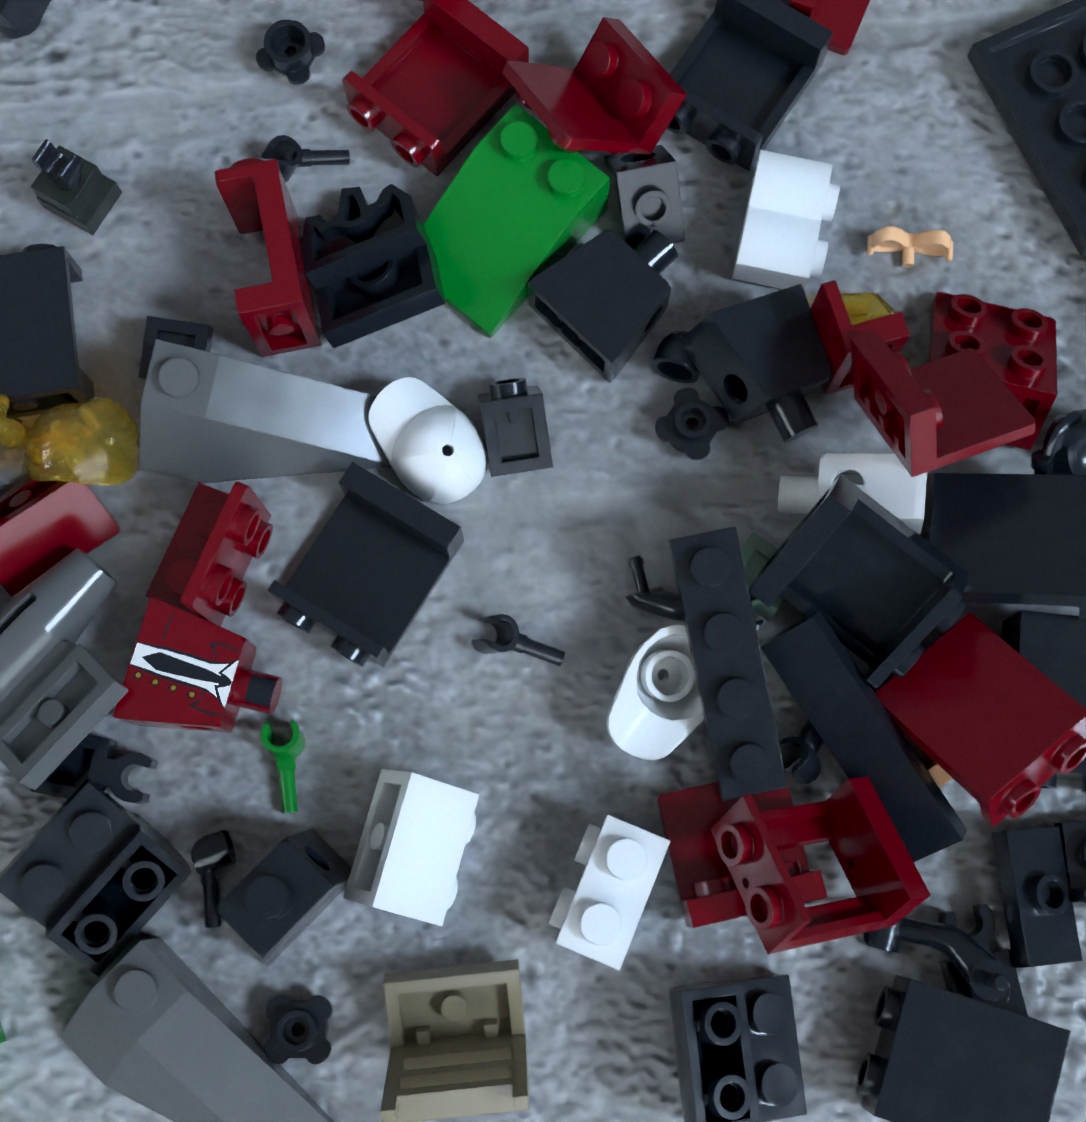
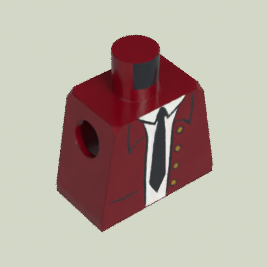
M150 597L123 682L129 691L117 703L113 717L138 726L231 733L240 707L270 715L273 714L281 694L282 677L251 669L256 655V646L246 638L163 600Z

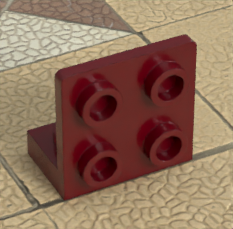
M607 17L602 18L575 68L508 60L502 70V74L517 90L516 96L524 106L533 110L549 129L548 134L552 141L570 152L593 150L606 151L614 155H622L623 153L651 155L687 96V93L620 19Z
M937 292L932 303L927 363L966 349H975L1035 419L1034 434L1005 445L1031 451L1058 395L1055 319L1043 316L1041 313L1028 308L1013 309L983 302L979 298L968 294L953 295Z
M876 330L850 338L854 399L911 477L1035 433L1034 417L975 349H966L910 369L903 354L900 351L892 352Z
M236 481L230 493L227 494L198 482L145 595L147 598L153 597L163 600L220 627L226 615L229 617L235 615L243 601L247 588V583L242 580L252 557L259 559L264 554L273 532V525L268 523L271 514L250 486Z
M717 782L661 794L657 799L665 838L670 840L668 851L685 924L691 928L747 916L745 904L726 863L719 855L717 843L711 832L712 827L740 798L722 801ZM789 787L752 795L759 812L793 806ZM803 846L778 850L803 903L828 898L821 870H809Z

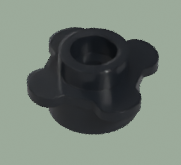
M279 20L267 30L264 36V48L258 50L256 61L262 71L270 72L274 70L287 76L291 84L300 85L309 80L311 76L309 68L315 57L324 53L325 42L319 33H309L308 29L298 21ZM295 49L296 53L288 56L285 54L286 51Z
M682 388L675 393L674 406L667 416H662L656 421L655 433L661 441H669L676 450L685 453L689 459L702 460L709 455L710 444L716 433L727 428L729 415L723 407H712L699 399L698 392L695 389ZM694 419L697 421L698 426L695 429H690L687 427L686 421Z
M278 995L272 998L266 1006V1016L271 1020L270 1039L264 1046L266 1057L274 1064H283L289 1058H306L309 1063L314 1065L324 1062L332 1050V1045L327 1039L329 1030L328 1019L333 1013L331 1002L322 995H315L309 1000L291 1001L286 995ZM295 1023L304 1025L305 1032L302 1036H296L293 1033L292 1029Z

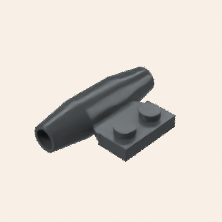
M80 548L75 549L12 596L0 609V760L19 783L33 790H36L129 691L93 652L80 643L78 645L75 644L117 583L101 565Z

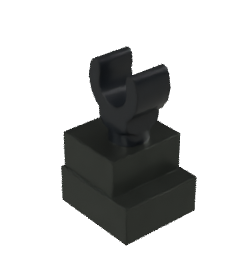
M45 139L31 159L32 163L41 172L30 187L37 195L36 198L43 208L94 235L122 194L117 182L103 175L93 163L60 145L56 149L48 139Z

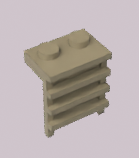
M518 959L385 973L383 987L391 1049L380 1110L381 1122H420L530 1110L528 1047Z

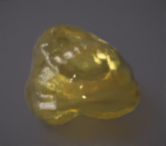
M95 396L84 403H66L53 407L35 420L27 434L24 444L22 471L34 481H64L101 486L124 483L133 478L138 471L139 447L137 440L139 435L136 430V423L125 407L119 402H114L109 397Z

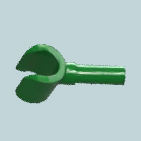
M291 719L292 739L284 746H274V731L269 721L263 725L260 735L262 744L272 757L276 759L282 814L298 812L294 772L296 769L295 758L302 753L305 746V738L303 732L293 719Z

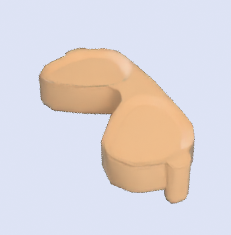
M886 226L876 230L867 237V255L871 256L874 252H902V267L911 268L914 266V253L945 257L947 262L952 261L954 242L951 240L950 234L944 230L933 229L919 233H907L896 226Z

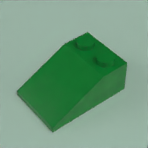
M516 104L474 148L423 224L437 259L445 302L489 338L496 334L528 298V282L564 258L608 209L610 177L578 152L567 151L554 143L549 137V130Z

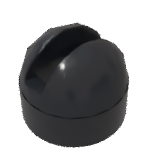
M674 331L665 336L657 346L651 366L655 372L671 381L686 384L694 383L698 380L700 372L680 342V339L688 332Z

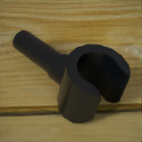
M279 135L273 138L261 155L264 159H277L285 183L289 181L297 167L350 164L349 150L301 149L297 141L286 135Z
M497 614L479 618V621L494 626L497 632L496 642L482 638L471 641L472 646L479 653L494 654L512 650L520 654H528L557 666L562 664L565 656L564 651L519 633L517 623L509 615Z
M227 830L203 836L193 845L191 850L193 865L197 873L201 875V885H203L205 928L221 926V916L215 909L220 903V879L217 870L236 864L235 849Z

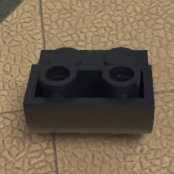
M87 778L0 873V893L44 926L47 938L99 977L189 877L192 871L182 855L139 814L134 816L92 780Z
M774 974L722 982H699L669 989L684 1122H767L807 1115L791 985L788 974Z

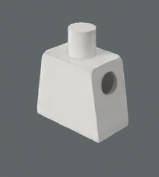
M825 453L820 455L818 477L780 476L778 494L779 513L808 514L840 474H842L919 535L921 533L925 511L927 472L911 477L895 454Z

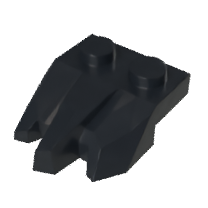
M393 184L382 189L377 201L370 205L360 187L342 188L338 213L333 220L325 221L320 215L306 217L301 241L304 273L316 289L322 334L333 349L446 304L437 259L412 198Z

